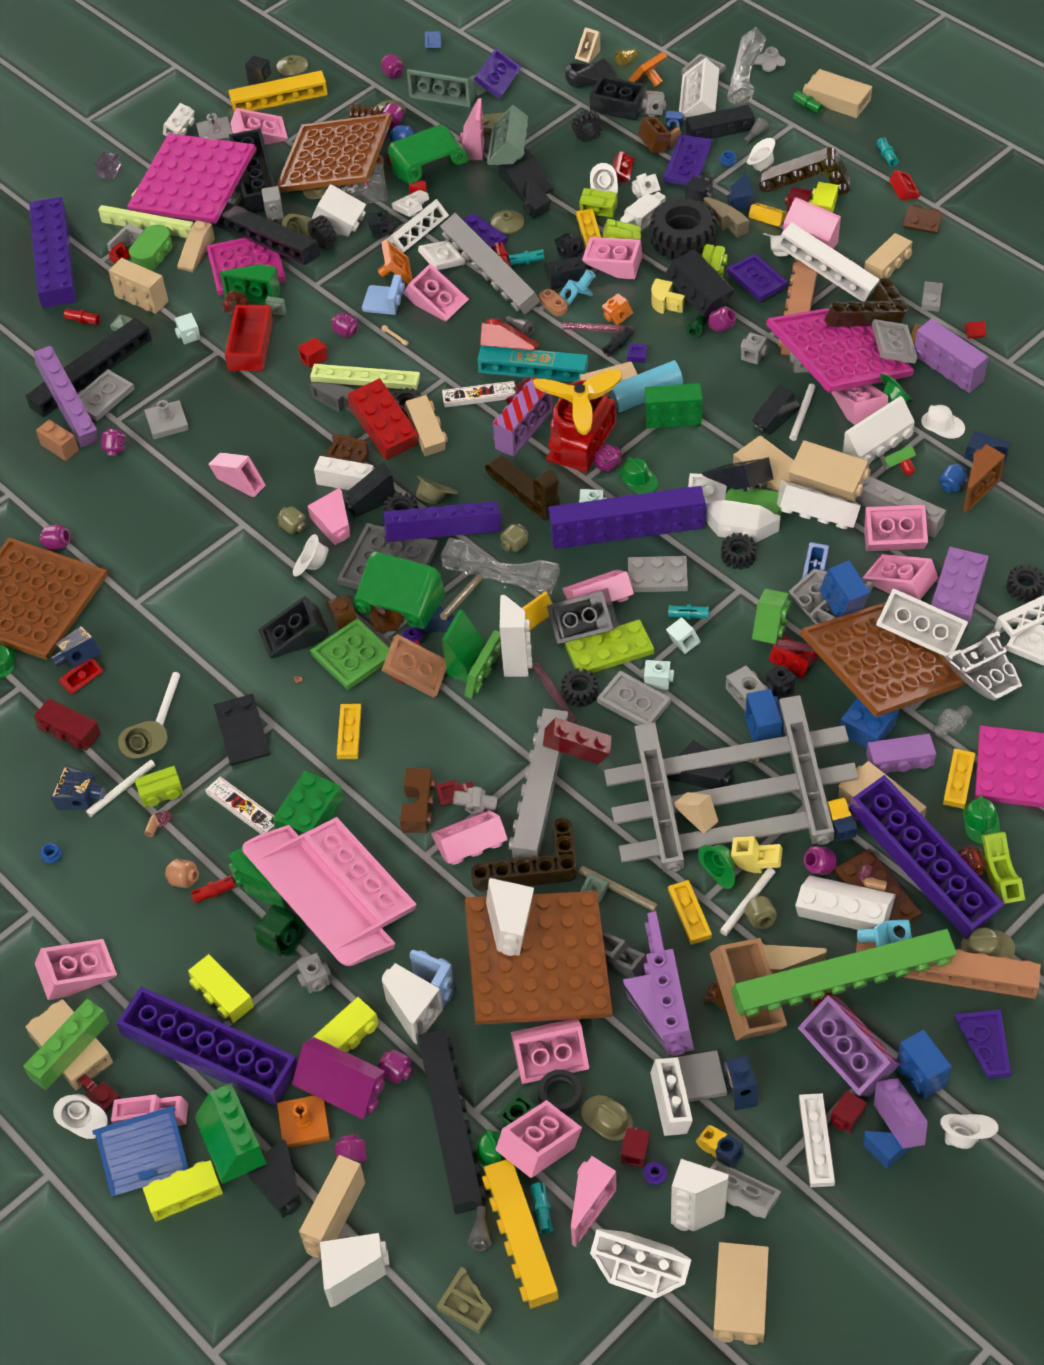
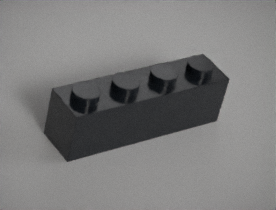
M749 104L686 118V133L689 136L713 139L750 131L755 123V116Z

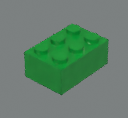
M700 383L644 387L646 429L702 425V393Z
M304 771L273 817L275 829L289 825L300 836L330 821L344 800L341 785Z

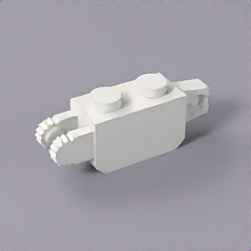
M660 192L653 195L646 193L626 208L624 216L620 218V222L641 226V231H643L650 225L651 215L655 209L666 201V196Z

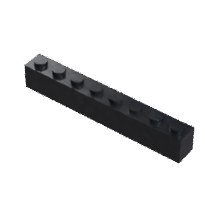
M227 202L216 223L222 229L246 238L303 265H307L320 256L317 240Z
M133 318L63 369L75 391L79 393L106 370H111L150 342L152 338L149 327L137 318ZM45 381L26 394L29 407L43 418L58 408Z
M444 1029L418 1035L454 1212L455 1214L477 1210L478 1206H483L482 1199H486L483 1184L478 1185L477 1177H481L479 1163H474L472 1158L473 1155H476L474 1141H469L467 1135L472 1132L469 1119L464 1120L463 1113L467 1112L464 1098L460 1099L458 1092L462 1091L460 1077L455 1078L454 1071H458L455 1057H450L449 1051L453 1050L451 1037L446 1038Z

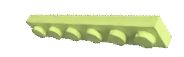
M101 205L98 209L103 223L124 227L130 224L142 230L152 225H162L169 230L170 235L187 238L189 230L194 225L190 221Z
M314 364L310 378L311 382L364 386L380 378L387 388H409V390L413 388L417 390L420 372Z

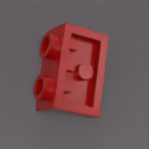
M785 636L773 645L769 661L778 666L784 664L794 675L803 678L808 667L817 662L819 655Z

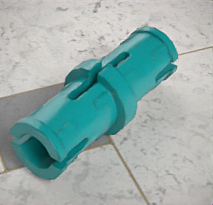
M885 137L883 139L880 138L877 141V145L882 152V157L887 160L890 167L892 165L893 167L896 166L899 160L894 154L893 147L889 145Z
M543 249L509 255L511 266L523 263L527 265L530 262L545 260Z
M687 604V606L669 605L668 615L669 618L682 617L686 618V620H691V618L709 619V606L698 607L691 606V604Z
M532 1184L530 1186L534 1204L532 1210L537 1218L538 1232L540 1234L551 1233L554 1230L550 1215L552 1208L551 1203L548 1202L545 1184Z

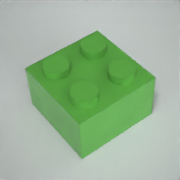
M765 588L757 605L752 635L753 640L776 644L778 638H782L788 621L785 618L791 605V601L788 600L789 593Z

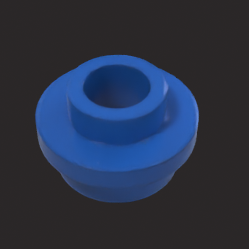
M725 151L720 157V162L725 166H732L736 164L737 157L734 152Z
M54 843L45 844L40 852L42 861L48 864L57 862L62 855L61 848Z

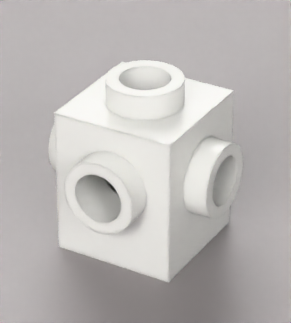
M645 173L636 176L637 180L632 182V191L637 198L644 196L646 193L653 195L652 193L661 190L656 174L647 176Z

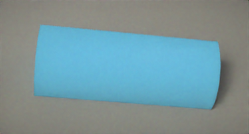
M673 360L623 380L610 390V399L616 401V409L619 413L644 403V387L683 384L680 368L676 361Z

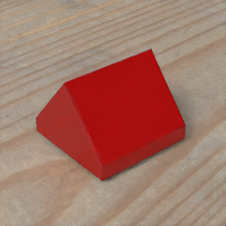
M416 181L409 184L410 194L418 190L427 193L426 182Z
M119 242L109 251V260L115 264L121 258L127 260L130 257L129 251L122 242Z
M985 321L967 322L964 324L967 339L986 336Z

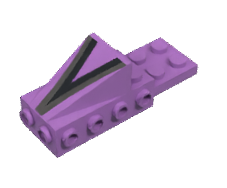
M655 911L647 913L649 922H645L651 952L646 954L648 963H644L646 975L624 979L623 982L629 1004L666 1050L667 1056H679L687 1051L694 1050L674 951L673 949L664 950Z

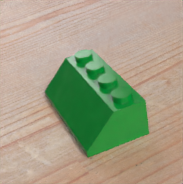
M232 1083L209 1092L194 1118L222 1184L265 1165L266 1161Z

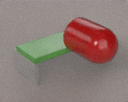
M910 444L906 445V448L880 458L885 470L900 464L905 475L910 476L915 472L910 458L914 457L916 453Z

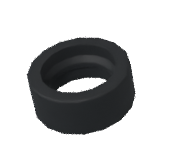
M564 1069L548 1072L538 1085L539 1102L541 1104L547 1100L566 1116L573 1114L582 1102V1085L578 1077ZM564 1082L572 1086L574 1096L567 1103L556 1104L548 1100L547 1089L552 1084Z

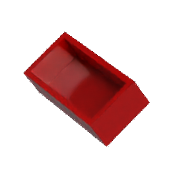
M235 305L225 351L228 371L264 370L273 324L270 305Z
M380 378L348 393V406L385 460L417 445L418 432Z

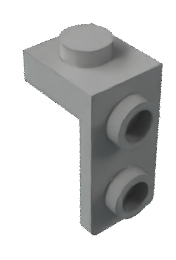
M127 224L107 243L108 250L110 251L119 242H122L124 246L129 242L134 243L144 230Z

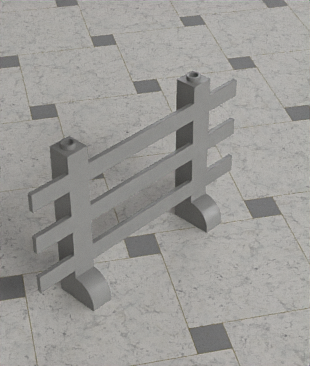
M801 696L779 699V713L782 714V728L786 736L666 759L662 758L655 722L634 726L641 763L604 770L607 787L645 780L649 801L612 807L613 820L615 825L652 818L656 839L619 846L622 863L660 856L663 872H677L684 868L682 852L700 849L703 845L716 846L733 843V838L754 836L756 839L809 829L812 844L824 845L833 841L834 829L823 786L858 780L855 763L818 769L814 748L848 742L845 725L809 732ZM790 753L795 774L693 793L711 795L713 805L718 806L799 791L804 812L713 828L705 834L697 831L678 835L674 813H680V811L673 804L684 794L670 796L666 776L678 774L682 771Z

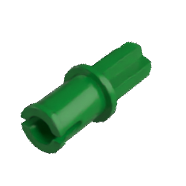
M799 90L793 94V99L803 104L804 108H809L817 114L823 110L824 105L815 101L812 96H807Z

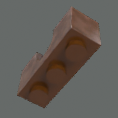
M406 768L404 781L406 797H414L418 800L410 804L402 803L400 817L402 833H427L428 825H432V812L429 811L430 807L434 806V795H431V791L435 790L436 778L432 777L431 769Z

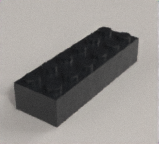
M261 128L229 134V139L232 142L254 144L256 147V151L239 182L246 210L250 212L265 210L262 189L276 187Z

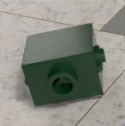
M518 1092L497 1115L500 1128L503 1129L534 1109L536 1105Z

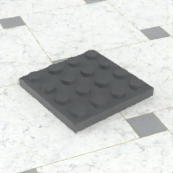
M367 523L339 574L337 582L339 585L358 589L367 560L373 552L429 566L438 548V541L423 538L386 542L384 527Z

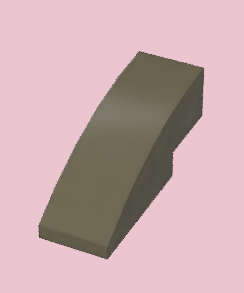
M708 197L704 198V205H708L714 212L716 225L721 231L728 228L736 238L748 233L749 219L742 213L718 200Z

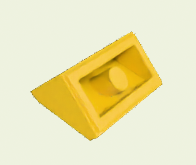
M755 203L751 205L749 218L780 226L788 212Z
M546 591L522 608L525 611V619H529L530 630L549 617L546 606L552 604Z

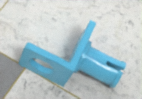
M587 269L579 281L569 280L559 296L567 302L568 306L578 293L593 296L588 286L596 275ZM570 289L571 296L566 299V292Z
M909 920L883 921L875 926L874 929H858L857 931L859 943L876 942L877 947L912 938ZM897 925L905 929V936L902 938L897 937L894 933V928Z

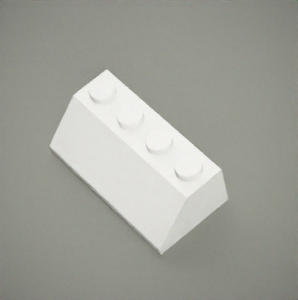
M707 58L683 74L679 112H683L684 120L687 117L716 111L719 68Z
M903 397L896 398L845 432L843 453L867 460L870 464L871 461L883 456L886 451L895 448L903 440L909 439L913 434L915 421Z
M780 480L777 505L781 508V511L789 514L795 511L800 513L799 516L810 519L811 516L818 518L817 521L829 524V521L834 522L837 527L847 529V527L854 528L860 505L857 502Z
M893 588L876 626L946 657L955 651L968 621Z
M501 595L500 638L504 677L528 676V668H532L530 632H528L530 630L529 619H525V611L507 596Z
M809 875L800 888L795 907L799 917L856 930L874 929L875 926L883 921L889 920L896 895Z
M681 1159L672 1184L671 1224L682 1231H696L724 1218L729 1174Z

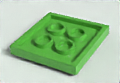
M357 618L310 651L311 655L349 690L384 665L389 647Z

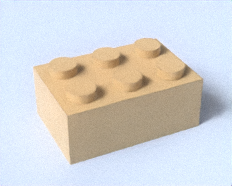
M123 258L108 270L114 294L117 298L128 301L155 314L169 302L162 275Z

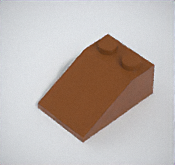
M987 444L981 450L978 449L973 455L974 461L970 470L971 474L964 503V513L971 510L1000 482L1005 455Z

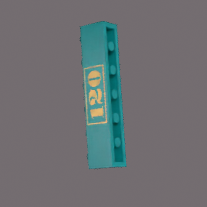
M481 345L477 359L478 373L576 382L580 381L579 375L586 374L588 371V355Z

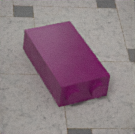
M313 1037L302 1046L292 1085L364 1119L369 1114H373L379 1105L377 1098L385 1085L383 1080L385 1071Z

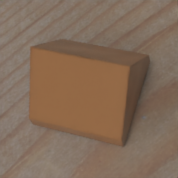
M679 127L670 132L672 135L668 144L669 148L677 144L681 134Z

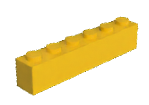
M322 71L228 90L234 113L236 108L255 111L328 95Z
M506 1159L485 1166V1176H482L485 1190L491 1191L492 1197L489 1198L492 1211H497L500 1218L496 1220L499 1232L506 1235L507 1241L504 1242L508 1257L513 1256L515 1264L511 1266L515 1279L520 1278L522 1287H519L523 1302L528 1301L530 1309L558 1300V1290L514 1164Z

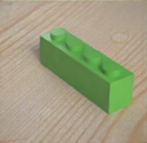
M86 999L23 1066L28 1077L44 1090H47L109 1024L104 1010L89 999Z

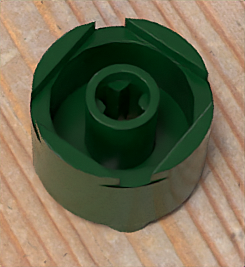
M275 904L269 908L262 920H258L254 926L257 943L280 957L292 954L301 943L302 938L299 937L301 930L305 932V922L298 915Z

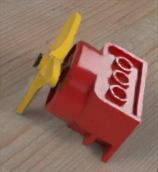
M608 370L588 380L576 381L570 385L547 379L533 380L535 388L547 394L560 397L553 409L551 438L548 442L550 452L546 457V461L585 473L588 472L595 459L594 454L602 448L616 424V401L607 398V392L620 383L622 378L621 371Z

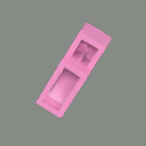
M157 1095L117 1099L113 1103L111 1122L118 1123L175 1106L174 1114L177 1125H186L189 1103L182 1096L159 1098Z

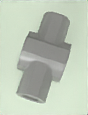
M473 787L468 788L466 792L455 790L453 804L465 806L466 811L471 814L483 813L484 809L495 810L497 797L485 795V791L482 788Z

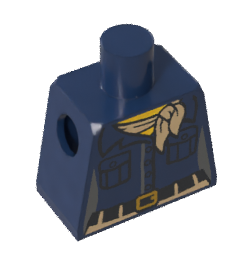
M80 626L56 644L60 652L52 656L51 659L56 667L61 666L65 662H68L72 667H76L102 652L94 638Z
M64 766L52 793L51 800L57 810H87L90 808L94 798H104L105 788L99 786L92 773Z
M742 1056L726 1060L723 1074L734 1111L757 1106V1082L749 1057ZM744 1090H745L746 1093H748V1094H746V1095H741V1094H740V1093H741L742 1091H744Z

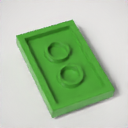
M493 631L468 674L464 696L470 699L473 698L475 693L480 692L483 686L482 680L488 678L492 670L490 666L492 663L496 664L500 657L501 638L499 631Z

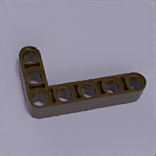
M827 147L762 170L759 174V189L763 192H770L826 173L831 184L839 185L838 194L844 195L850 191V175L837 150L833 147Z
M880 278L872 294L875 301L832 302L824 320L828 325L834 327L872 326L874 319L901 324L908 307L892 281Z
M499 455L485 465L487 474L542 520L549 517L550 506L560 505L559 480L553 471L548 470L535 480H532L503 455Z
M558 818L553 823L555 855L475 864L471 868L473 887L479 891L488 890L490 878L523 886L573 881L577 876V861L571 821L567 818Z

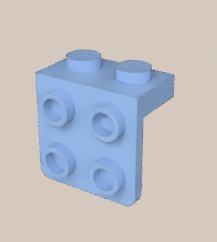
M394 275L391 287L370 285L362 305V311L396 315L398 306L401 303L402 293L405 290V283H402L401 275Z
M412 950L410 952L413 973L432 981L431 984L440 989L442 1007L444 1008L446 1002H450L454 995L455 983L451 964L444 959L433 958L424 951Z

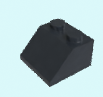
M581 256L543 264L551 290L564 288L569 280L577 282L585 273Z

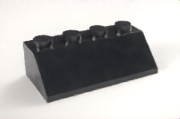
M694 249L672 261L664 274L668 281L673 282V286L682 295H685V299L703 317L709 318L711 312L725 307L735 292L729 283Z

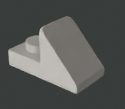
M925 281L921 310L939 312L943 283Z

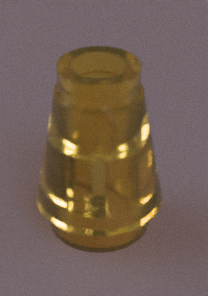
M635 48L618 50L614 56L616 64L625 66L638 57V51Z

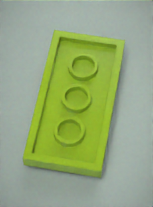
M640 619L620 625L610 631L565 643V648L575 669L579 668V671H582L584 668L586 673L589 670L595 673L654 654V647Z

